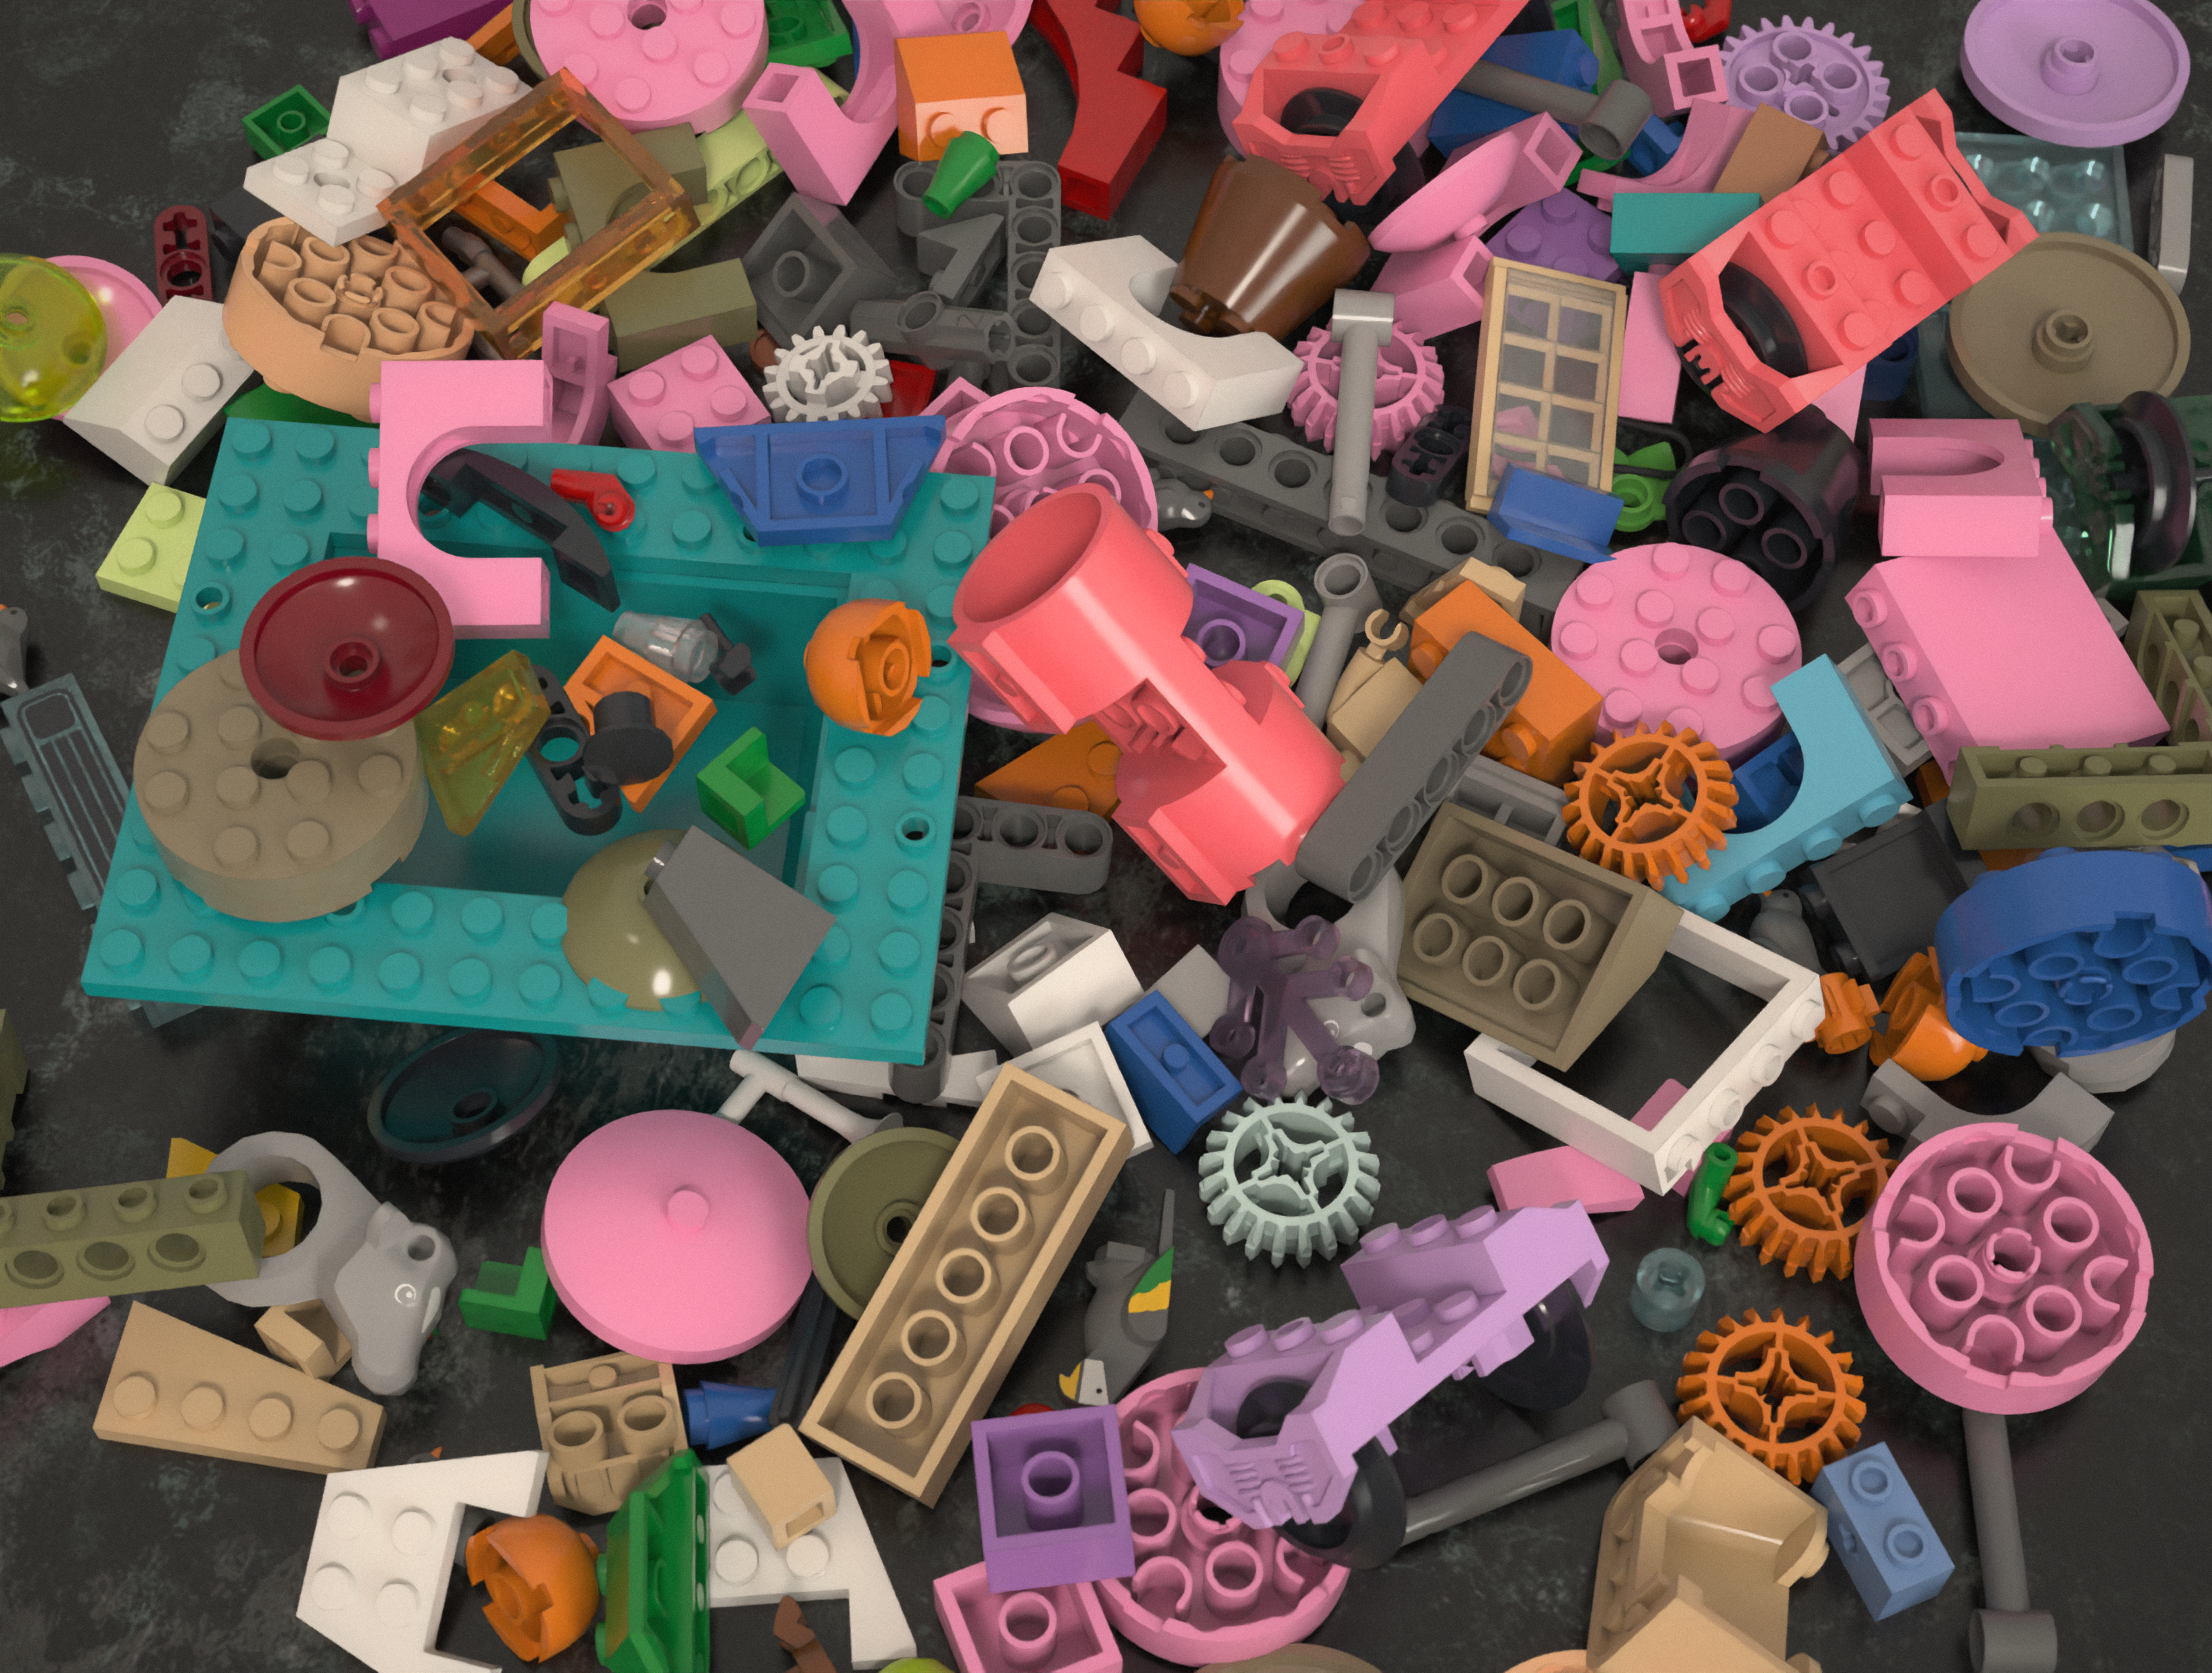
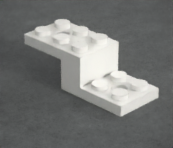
M451 36L340 77L326 138L248 167L243 188L334 248L446 201L462 141L533 113L539 92L520 81L517 74L513 71L497 66L475 52L474 47L468 42Z

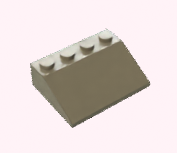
M1444 800L1403 881L1405 887V920L1397 963V981L1406 997L1566 1073L1654 973L1685 911L1650 887Z

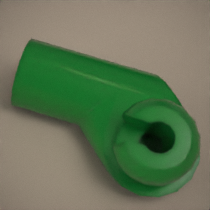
M1711 1143L1702 1156V1163L1691 1181L1686 1226L1696 1240L1701 1237L1712 1246L1723 1245L1735 1223L1734 1220H1729L1727 1211L1717 1208L1738 1162V1155L1735 1150L1724 1143Z

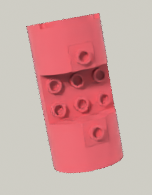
M1081 483L1064 488L1043 498L1022 512L1005 526L978 555L963 577L956 592L952 615L957 628L949 637L947 643L1029 730L1067 734L1078 719L1090 716L1123 752L1115 777V789L1121 804L1111 817L1188 899L1226 906L1237 891L1255 886L1253 874L1263 870L1278 859L1287 867L1296 860V855L1302 841L1346 785L1345 781L1340 777L1341 765L1346 760L1302 710L1305 705L1289 688L1291 683L1289 677L1273 663L1265 660H1260L1259 662L1229 660L1227 664L1211 670L1208 669L1204 664L1206 660L1204 651L1194 641L1181 635L1191 614L1193 590L1191 584L1186 579L1189 574L1172 556L1174 548L1164 536L1150 528L1142 529L1102 485L1097 483Z

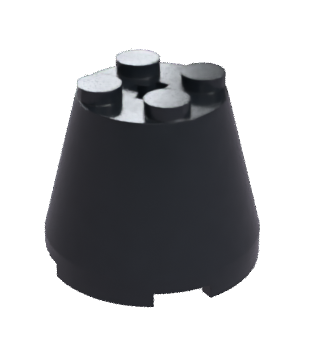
M1813 404L1807 405L1766 434L1749 426L1692 459L1667 487L1661 502L1665 504L1666 522L1670 534L1665 543L1672 542L1700 547L1742 562L1763 578L1777 592L1791 614L1798 612L1810 605L1820 595L1835 574L1861 490L1863 477L1868 471L1867 458L1856 448L1848 435L1839 426L1827 419L1825 413Z

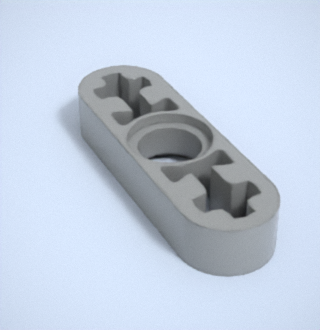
M2162 153L2155 170L2152 185L2148 263L2166 279L2177 296H2179L2185 283L2190 257L2193 158Z

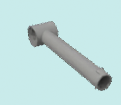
M1335 288L1330 342L1343 343L1328 527L1333 533L1341 536H1355L1362 533L1365 529L1378 346L1390 347L1395 293Z
M1349 553L1337 554L1326 559L1315 573L1314 585L1324 605V610L1295 691V695L1305 705L1302 710L1320 731H1322L1325 715L1339 681L1354 634L1365 631V623L1368 617L1374 611L1383 609L1381 597L1366 563L1359 556Z

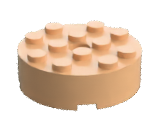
M280 217L263 223L248 235L245 246L239 255L222 310V321L231 347L264 376V382L271 389L281 393L294 394L317 405L351 414L354 418L366 423H373L370 414V387L372 383H381V361H465L478 320L475 303L464 284L443 263L413 243L396 236L394 245L380 239L362 235L333 248L288 217Z

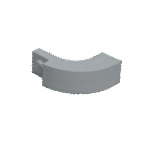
M1890 1058L1872 1075L1860 1103L1862 1107L1869 1111L1871 1118L1880 1128L1888 1133L1898 1134L1907 1141L1898 1159L1901 1162L1918 1146L1938 1134L1953 1128L1985 1122L2019 1124V1131L2035 1134L2054 1142L2061 1137L2089 1153L2100 1140L2115 1113L2060 1071L2031 1103L2017 1111L1995 1116L1973 1114L1958 1109L1940 1098Z

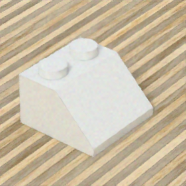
M1051 912L965 973L961 999L1012 1056L1017 1058L1098 1021L1101 1029H1106L1108 1024L1142 996L1144 991L1110 929Z

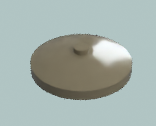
M2038 233L2039 236L2027 244L2014 256L1952 299L1945 323V341L1948 357L1957 378L1965 390L1983 409L1995 418L2018 419L2022 432L2039 438L2069 443L2096 442L2103 428L2112 420L2120 403L2133 392L2151 390L2163 395L2168 401L2172 399L2189 360L2191 335L2188 319L2180 299L2171 285L2153 266L2135 253L2113 242L2081 233Z

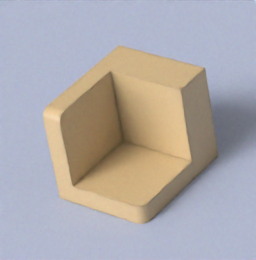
M319 1299L291 1305L271 1306L254 1325L273 1356L285 1365L306 1373L314 1380L320 1379L328 1383L352 1356L350 1343L336 1325L326 1305Z
M781 1424L726 1459L734 1489L776 1551L781 1550L837 1514L832 1485L789 1424Z

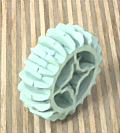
M1274 1089L1268 1096L1267 1107L1263 1108L1249 1096L1247 1101L1243 1103V1117L1227 1110L1226 1115L1222 1117L1221 1121L1222 1131L1212 1130L1207 1137L1206 1150L1209 1153L1203 1154L1199 1161V1174L1205 1178L1199 1184V1197L1202 1199V1202L1211 1203L1207 1210V1218L1210 1224H1226L1223 1230V1239L1226 1241L1227 1246L1244 1238L1247 1240L1245 1255L1248 1256L1249 1261L1258 1256L1262 1249L1271 1251V1263L1275 1268L1282 1265L1285 1254H1295L1297 1262L1304 1269L1310 1264L1311 1252L1314 1249L1330 1261L1336 1255L1337 1241L1352 1246L1358 1237L1359 1229L1357 1225L1367 1226L1372 1219L1374 1209L1370 1203L1378 1200L1380 1183L1377 1179L1373 1178L1378 1175L1379 1159L1377 1155L1367 1153L1371 1143L1368 1131L1352 1133L1355 1119L1352 1117L1351 1111L1336 1118L1331 1117L1333 1105L1329 1097L1325 1098L1314 1108L1307 1106V1096L1302 1089L1295 1095L1293 1103H1283L1282 1097ZM1258 1148L1261 1153V1167L1251 1172L1250 1180L1238 1184L1235 1170L1249 1153ZM1339 1172L1343 1189L1331 1204L1321 1209L1317 1203L1318 1189L1326 1185L1327 1177ZM1270 1212H1279L1286 1216L1276 1215Z

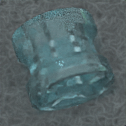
M1662 1248L1648 1254L1642 1260L1637 1270L1636 1279L1630 1291V1306L1635 1317L1644 1326L1655 1331L1672 1332L1685 1327L1692 1321L1705 1289V1275L1700 1264L1690 1254L1675 1248ZM1662 1278L1666 1281L1676 1282L1677 1285L1673 1287L1664 1285L1658 1279Z

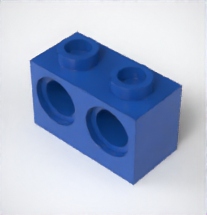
M1793 730L1732 772L1733 778L1730 784L1735 786L1739 794V804L1731 807L1737 817V828L1725 830L1727 834H1744L1762 829L1777 820L1794 801L1803 779L1804 759L1800 743Z

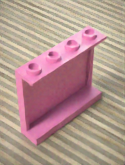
M2053 527L2050 536H2040L2039 557L1905 556L1875 564L1845 596L1847 603L1853 611L1855 620L1862 627L1881 661L1886 675L1894 684L1913 718L1917 730L1922 734L1950 787L1960 747L1999 746L2000 750L2049 749L2050 745L2063 744L2064 748H2111L2114 746V743H2127L2129 747H2153L2172 730Z

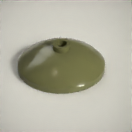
M648 830L626 836L609 844L593 855L578 870L563 896L561 904L568 908V931L561 941V946L569 965L587 987L591 979L595 977L605 985L622 993L629 994L626 1002V1007L663 1012L659 998L678 997L701 990L643 905L654 883L653 880L644 875L645 870L666 839L679 845L688 830ZM713 837L714 839L718 840L719 842H721L722 844H724L725 846H727V847L730 848L731 850H733V851H735L736 853H738L739 855H741L737 850H735L734 848H732L730 845H728V844H726L725 842H723V841H721V840H719V839ZM701 991V1002L704 1003L708 999Z
M900 1127L881 1130L869 1134L845 1148L829 1164L820 1177L813 1191L806 1218L808 1256L814 1274L824 1292L837 1307L854 1320L859 1322L961 1141L947 1134L926 1128ZM895 1216L901 1217L906 1224V1233L897 1242H893L886 1232L888 1222Z

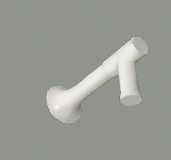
M736 1050L729 1065L733 1072L744 1079L719 1110L712 1114V1116L739 1125L762 1095L768 1092L782 1102H789L835 1130L852 1144L869 1134L903 1127V1117L899 1113H891L882 1120L865 1118L799 1080L796 1074L758 1051L749 1052L746 1050Z

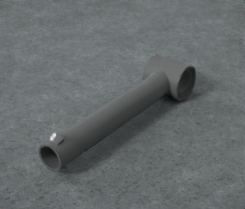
M1478 59L1454 87L1535 114L1547 111L1554 120L1578 127V135L1582 143L1591 152L1607 160L1621 159L1654 113L1653 102L1647 93L1629 81L1613 80L1601 96L1482 59Z
M1654 1380L1640 1381L1609 1396L1599 1408L1604 1418L1601 1421L1420 1492L1414 1497L1405 1498L1407 1505V1529L1400 1547L1424 1538L1430 1533L1439 1532L1623 1457L1630 1471L1634 1473L1680 1429Z
M1962 1407L1986 1609H1974L1970 1618L1969 1648L1975 1673H2054L2057 1661V1634L2053 1616L2048 1609L2030 1608L2005 1414L1986 1413Z

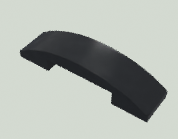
M460 448L445 456L427 475L420 491L426 498L449 510L450 513L458 518H461L476 501L481 502L550 545L561 582L612 614L621 605L612 568L596 535L576 510L550 487L509 463L466 448Z

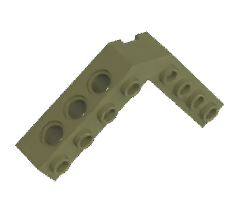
M2198 590L2137 591L2123 643L2126 653L2172 729L2165 735L2169 746L2129 747L2127 743H2114V746L2111 748H2064L2062 744L2050 745L2049 749L2000 750L1999 746L1960 747L1946 811L1963 850L1994 851L1997 849H2052L2057 847L2122 848L2125 846L2154 845L2183 847L2197 844H2212V615Z
M0 1009V1189L4 1188L5 1183L1 1166L6 1142L13 1141L15 1129L11 1122L16 1094H21L24 1091L29 1066L7 1009ZM239 1169L0 1198V1309L260 1278L266 1225L247 1170Z

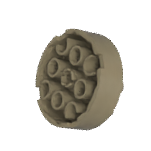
M239 648L233 649L205 663L178 682L163 697L147 720L135 752L133 777L136 799L159 856L168 872L176 881H181L187 888L202 897L205 905L222 913L252 921L290 922L326 915L360 900L372 892L370 884L384 874L397 860L402 863L404 862L419 838L428 809V774L412 719L388 732L360 740L324 741L295 734L272 721L252 699L241 672ZM354 671L348 674L347 677L358 676L365 671Z

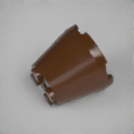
M1228 153L1212 175L1170 285L1169 296L1184 309L1178 317L1180 322L1196 335L1208 337L1212 331L1223 338L1251 332H1266L1280 343L1335 295V288L1343 289L1358 275L1370 257L1369 243L1354 222L1347 221L1342 226L1337 221L1334 212L1320 201L1324 193L1302 177L1259 155L1250 153L1244 162H1239Z

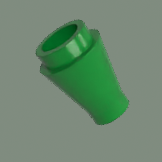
M968 130L962 131L959 137L950 138L930 185L921 197L924 206L934 215L942 219H949L958 207L996 175L995 165L1000 160L996 148L981 135Z

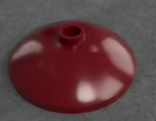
M348 556L308 565L293 572L274 585L255 605L246 621L240 639L239 660L241 672L252 699L272 721L304 737L324 741H352L377 736L395 729L414 718L428 706L443 687L452 668L455 654V635L445 602L436 589L422 576L401 564L389 560L364 556ZM358 670L365 671L364 673L358 676L347 677V675L351 672Z

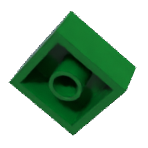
M298 84L242 118L241 121L248 144L265 160H269L296 149L318 133L326 138L331 114L303 86Z

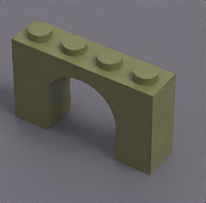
M690 122L553 153L556 177L547 179L551 203L556 214L566 213L569 223L563 224L562 228L569 256L571 259L581 257L585 268L578 270V276L586 304L597 303L600 315L609 319L608 351L613 350L614 356L618 357L617 365L620 373L642 368L712 334L721 348L758 339L757 304L740 258L676 273H655L629 264L612 248L620 233L638 220L708 203L706 165Z

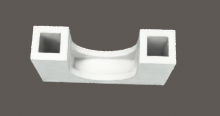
M1141 235L1049 249L1029 300L1190 429L1199 431L1282 413L1304 366V362L1266 332H1251L1223 338L1205 337L1183 331L1155 317L1159 316L1178 264Z

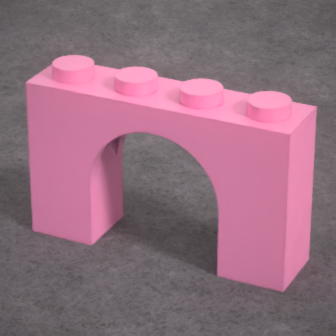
M841 0L857 28L860 41V64L854 87L840 108L815 69L769 63L741 107L799 194L822 202L847 206L898 125L893 38L954 34L935 0Z
M1547 111L1458 147L1451 153L1439 175L1483 144L1505 132L1513 131L1520 141L1519 155L1507 188L1495 204L1483 214L1489 222L1486 228L1477 235L1474 234L1458 241L1453 236L1444 243L1423 251L1395 252L1389 257L1370 291L1395 293L1393 324L1402 319L1405 330L1404 334L1421 331L1422 339L1426 340L1482 319L1485 276L1488 272L1489 260L1494 255L1478 237L1510 212L1559 193L1583 153Z
M1655 264L1649 266L1648 273L1636 271L1634 273L1624 336L1618 416L1673 425L1683 364L1676 352L1674 342L1667 334L1658 282L1678 266ZM1867 363L1810 403L1818 406L1825 413L1827 419L1839 426L1853 443Z
M544 360L381 361V383H372L370 387V414L373 423H380V448H371L368 458L371 488H379L378 513H370L367 521L370 554H378L377 558L389 560L413 570L436 589L449 611L455 639L550 638V571L542 558H463L450 555L437 549L424 538L418 520V499L422 485L433 467L448 454L474 444L552 443L553 378Z
M1869 419L1867 457L1869 466L1867 481L1870 495H1880L1878 538L1882 556L2039 557L2040 536H2050L2052 532L2053 502L2051 497H2046L2045 477H2040L2039 459L2033 458L2032 439H2024L2018 419Z

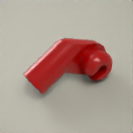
M1705 0L1703 9L1698 5L1691 4V13L1687 14L1684 7L1680 8L1683 24L1691 43H1701L1727 30L1731 19L1732 0Z
M554 468L550 488L567 502L584 504L601 528L610 532H619L626 529L632 523L635 515L634 501L615 475Z

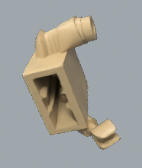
M1384 609L1376 610L1368 617L1365 623V632L1370 643L1367 648L1359 647L1337 683L1325 715L1327 724L1326 737L1346 760L1341 765L1340 777L1346 784L1423 687L1396 657L1387 663L1383 659L1386 651L1401 649L1409 638L1408 627L1400 622L1389 638L1381 639V627L1389 618V612Z

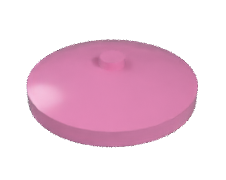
M654 1110L640 1112L617 1119L592 1132L568 1154L552 1180L541 1221L542 1256L551 1283L564 1305L588 1330L610 1345L629 1354L663 1363L700 1364L719 1361L743 1353L766 1340L783 1325L799 1303L812 1271L806 1245V1218L810 1201L800 1180L787 1162L770 1145L743 1127L719 1117L694 1111Z

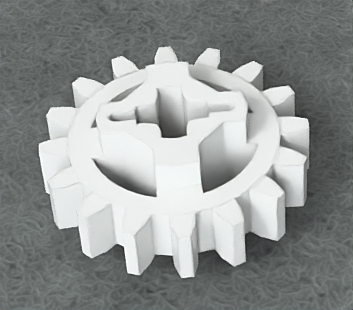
M838 325L833 335L827 336L824 335V331L820 326H816L813 330V338L807 341L798 334L791 336L794 348L791 351L777 348L774 351L778 366H766L764 369L767 385L763 386V392L775 423L832 421L843 418L847 420L865 419L866 417L882 418L883 413L880 403L891 402L893 398L889 384L894 382L889 361L885 359L881 344L878 342L869 345L867 334L863 330L857 332L852 338H848L844 325Z

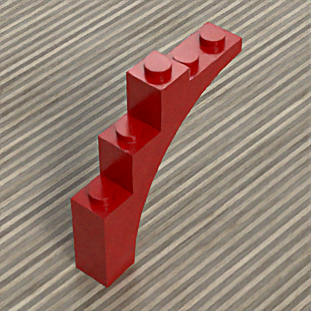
M1032 0L1027 20L1043 35L1055 51L1067 71L1077 101L1073 133L1057 164V172L1061 180V204L1109 221L1166 128L1167 89L1154 85L1147 80L1135 78L1144 64V36L1140 30V23L1132 21L1125 16L1114 14L1122 0Z

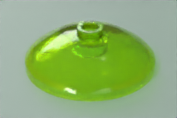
M0 253V421L33 422L51 418L72 408L99 379L107 353V330L104 317L98 303L88 289L65 269L45 259L31 255ZM12 313H19L25 316L28 321L17 325L11 323L6 316Z

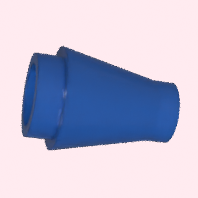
M700 1381L699 1388L684 1389L682 1394V1412L688 1446L703 1444L705 1450L708 1451L772 1430L768 1423V1417L777 1387L761 1388Z

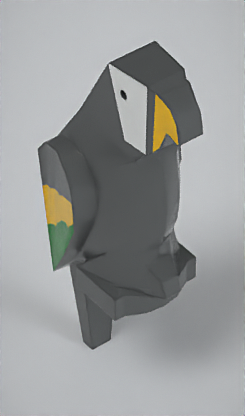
M1166 1189L1163 1194L1155 1256L1145 1252L1146 1248L1108 1241L1106 1245L1100 1247L1095 1252L1094 1261L1086 1262V1278L1096 1288L1084 1320L1086 1359L1076 1365L1070 1377L1060 1373L1056 1380L1057 1395L1068 1409L1117 1404L1142 1371L1154 1361L1167 1330L1174 1253L1172 1240L1175 1190Z

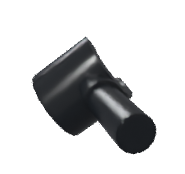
M705 613L699 617L698 624L720 656L709 665V670L723 691L730 696H736L757 679L756 670L751 666V651L747 645L741 642L734 644L724 633L713 615Z

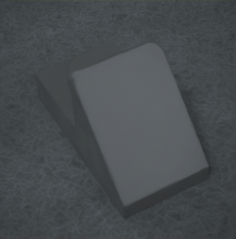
M996 213L925 230L917 236L918 268L921 272L933 276L928 291L937 293L945 305L972 308L1006 254L1005 217Z

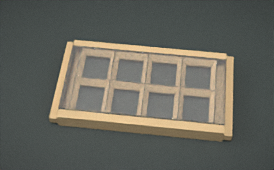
M1495 256L1489 260L1488 272L1485 276L1465 490L1467 511L1488 515L1508 462L1611 492L1628 295H1625L1626 286Z

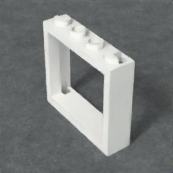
M1682 907L1679 908L1685 912L1666 951L1769 1003L1651 1132L1530 1068L1538 1059L1486 1034L1481 1033L1464 1051L1475 1094L1661 1196H1664L1688 1169L1694 1171L1701 1159L1702 1153L1722 1131H1729L1735 1126L1742 1115L1744 1107L1763 1086H1769L1775 1082L1784 1067V1063L1804 1041H1811L1815 1037V1029L1826 1018L1819 974Z

